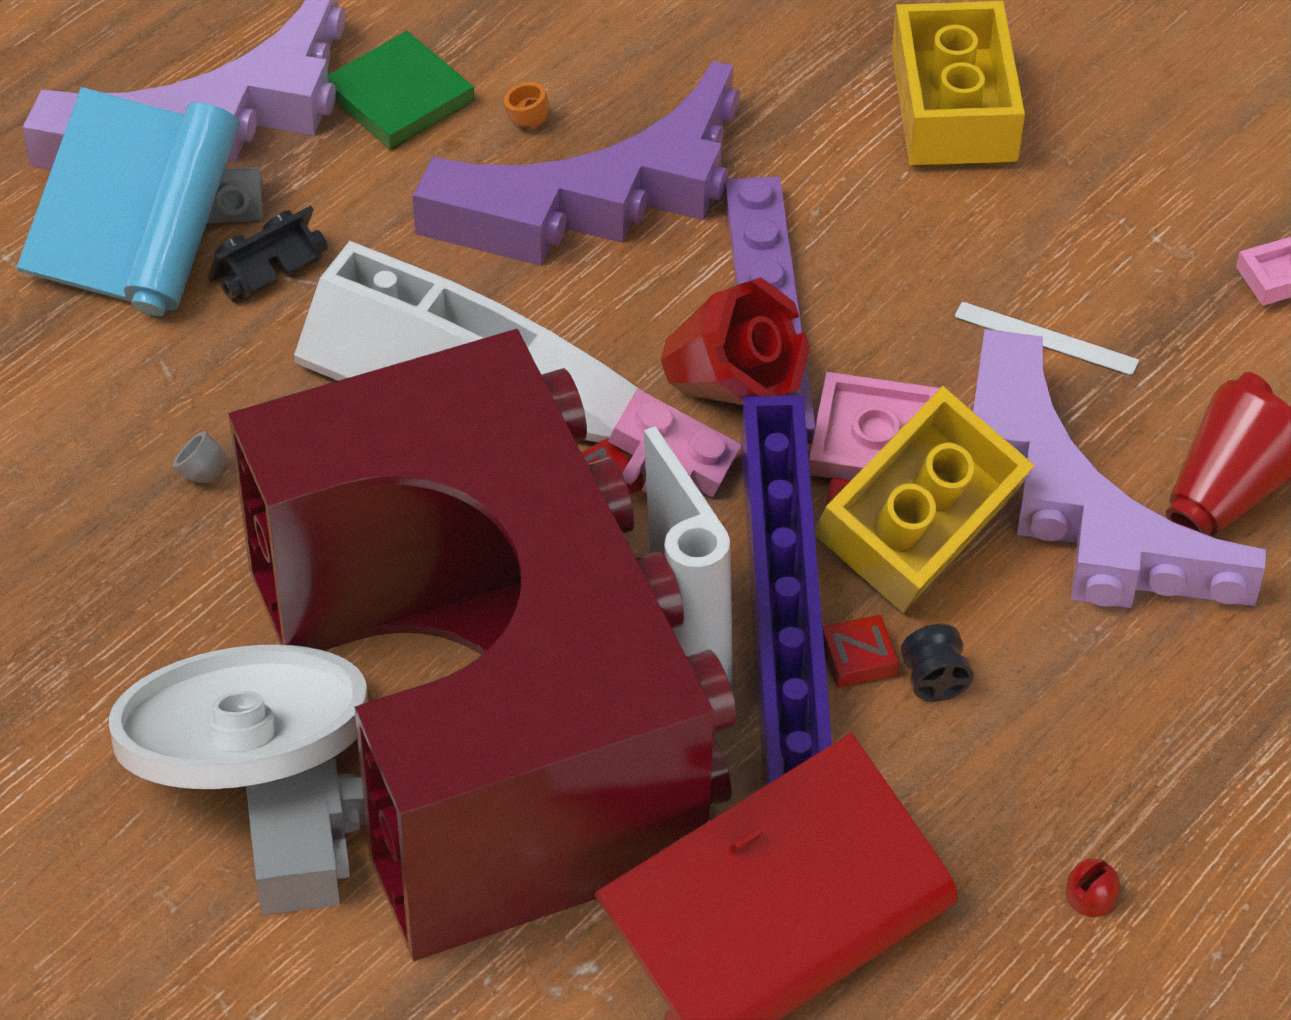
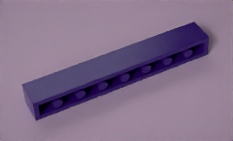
M749 396L743 399L741 449L763 787L832 745L804 396Z

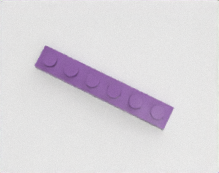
M780 176L727 179L724 197L735 284L738 285L762 277L792 299L799 314ZM800 317L792 319L796 334L802 333ZM806 364L800 389L781 396H804L807 444H812L815 420Z

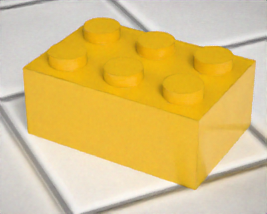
M1004 2L896 4L892 58L909 165L1018 162L1025 112Z
M942 386L825 507L814 528L815 536L904 614L1017 493L1035 465Z

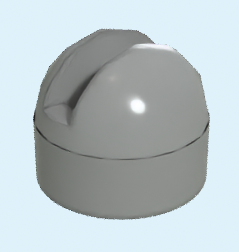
M205 431L198 433L190 439L177 454L173 462V467L186 479L197 483L213 482L222 475L226 466L224 451L219 443Z

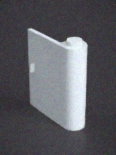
M656 426L644 430L650 553L659 551L665 556L672 568L680 590L684 609V622L682 626L672 630L686 656L708 649L715 653L725 670L733 693L730 538L726 529Z

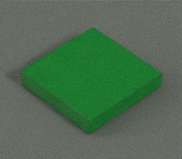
M407 30L328 74V82L335 84V102L389 149L394 148L475 100L474 86Z

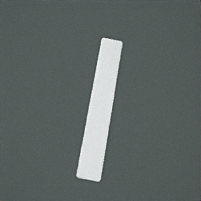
M961 302L955 314L956 318L992 330L1042 336L1043 347L1128 375L1134 373L1139 362L1136 358L966 302Z

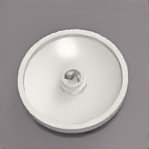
M253 645L227 648L196 655L152 672L133 684L118 698L109 715V729L114 755L118 762L134 775L154 783L173 787L222 789L250 786L282 779L306 771L333 758L357 739L354 706L369 702L367 685L363 674L351 662L333 653L309 647Z

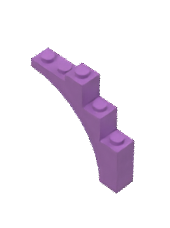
M712 61L697 87L670 114L643 132L603 150L560 161L525 165L471 164L432 157L413 194L415 234L542 265L551 245L558 246L560 244L565 229L623 243L632 222H641L646 206L704 220L712 200L720 201L725 192V183L728 179V168L721 167L724 121H733L740 97L739 90L732 88L733 66Z

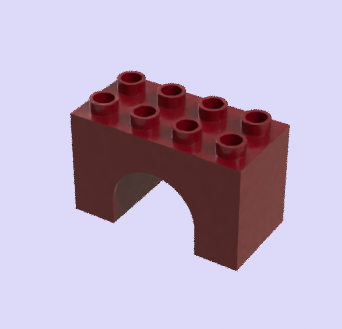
M518 328L228 413L249 570L280 645L302 646L325 651L372 636L414 633L451 640L481 655L466 667L446 677L354 706L369 857L413 961L597 899L594 895L596 891L709 821L710 807L731 799L732 788L729 771L722 750L713 735V732L732 727L736 722L734 697L725 670L712 650L708 649L689 656L685 655L672 630L683 625L684 609L680 590L670 564L659 551L635 558L624 536V533L634 529V511L629 490L621 470L612 458L587 464L576 443L586 439L587 423L581 397L572 376L565 368L541 374Z

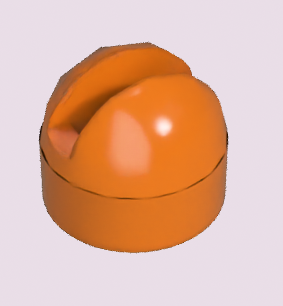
M536 82L520 83L509 89L504 96V105L508 117L517 127L524 129L526 126H529L531 129H536L547 120L550 103L543 85Z

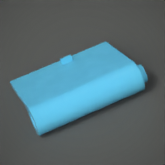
M81 87L17 265L18 272L129 301L135 309L153 316H163L165 311L178 309L240 126L238 118L220 107L207 103H190L187 105L185 113L180 114Z

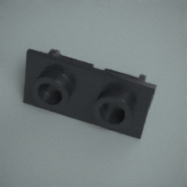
M312 206L295 214L291 210L283 211L267 221L262 228L263 230L247 239L244 235H237L224 242L215 251V257L208 275L210 282L224 275L225 278L221 279L220 283L226 296L231 300L236 297L244 300L278 281L279 277L270 265V262L276 260L287 277L319 261L322 257L321 253L328 249V244L324 235L319 230L311 232L308 228L314 211Z

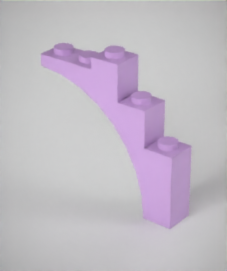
M305 0L300 9L277 33L246 55L209 73L171 85L106 94L180 114L185 113L188 104L196 102L211 104L232 113L238 118L240 126L228 159L231 162H236L244 142L252 141L256 126L315 136L323 115L329 116L334 107L336 88L334 83L328 82L327 69L330 61V46L333 39L339 40L344 31L345 9L339 7L338 0ZM52 90L40 91L23 125L30 167L52 169L79 93Z
M984 329L973 412L1035 465L1023 483L1017 535L1039 538L1044 541L1077 543L1071 600L1090 602L1104 607L1132 608L1135 590H1142L1164 596L1178 595L1214 600L1223 604L1255 606L1265 571L1266 550L1219 540L1181 526L1131 499L1096 470L1070 439L1052 406L1043 373V337Z

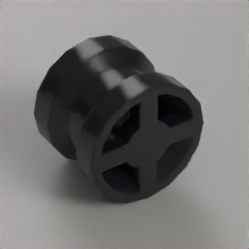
M947 624L928 625L915 630L901 644L900 652L907 668L913 670L910 683L913 692L918 698L933 702L947 700L965 691L973 682L974 673L971 664L966 657L961 655L964 644L957 628Z

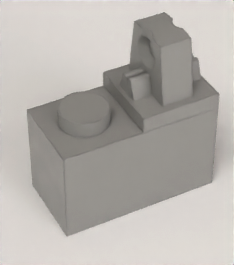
M329 759L313 768L289 777L246 786L261 915L340 905L337 879L350 878L345 834L359 830L360 825L366 824L362 778L354 777L353 774L337 773L336 760Z

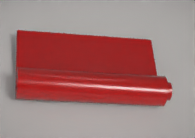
M852 732L602 887L594 894L670 1009L665 1013L664 1020H781L956 905L958 900L955 883L947 868Z

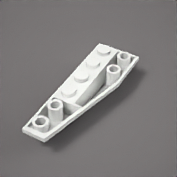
M352 241L347 243L320 277L294 353L296 364L339 381L518 328L541 374L565 368L570 373L580 394L587 423V437L585 440L601 442L606 438H610L614 427L634 393L639 389L600 361L555 333L504 305L451 280Z

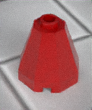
M762 277L712 294L665 341L660 360L668 383L685 395L743 405L744 397L781 396L800 389L810 346L805 332L799 334L795 332L792 319L800 317L795 302Z

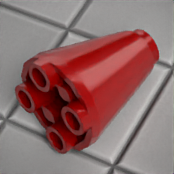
M1244 372L1238 380L1226 381L1213 394L1170 495L1171 505L1166 510L1168 520L1208 536L1209 534L1215 535L1291 480V407L1273 394L1272 388L1262 377L1252 372Z

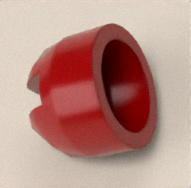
M1089 858L1079 862L1068 877L1066 898L1069 905L1076 912L1088 917H1100L1108 914L1115 908L1119 897L1120 880L1118 873L1102 859ZM1091 878L1097 879L1086 892L1081 888Z

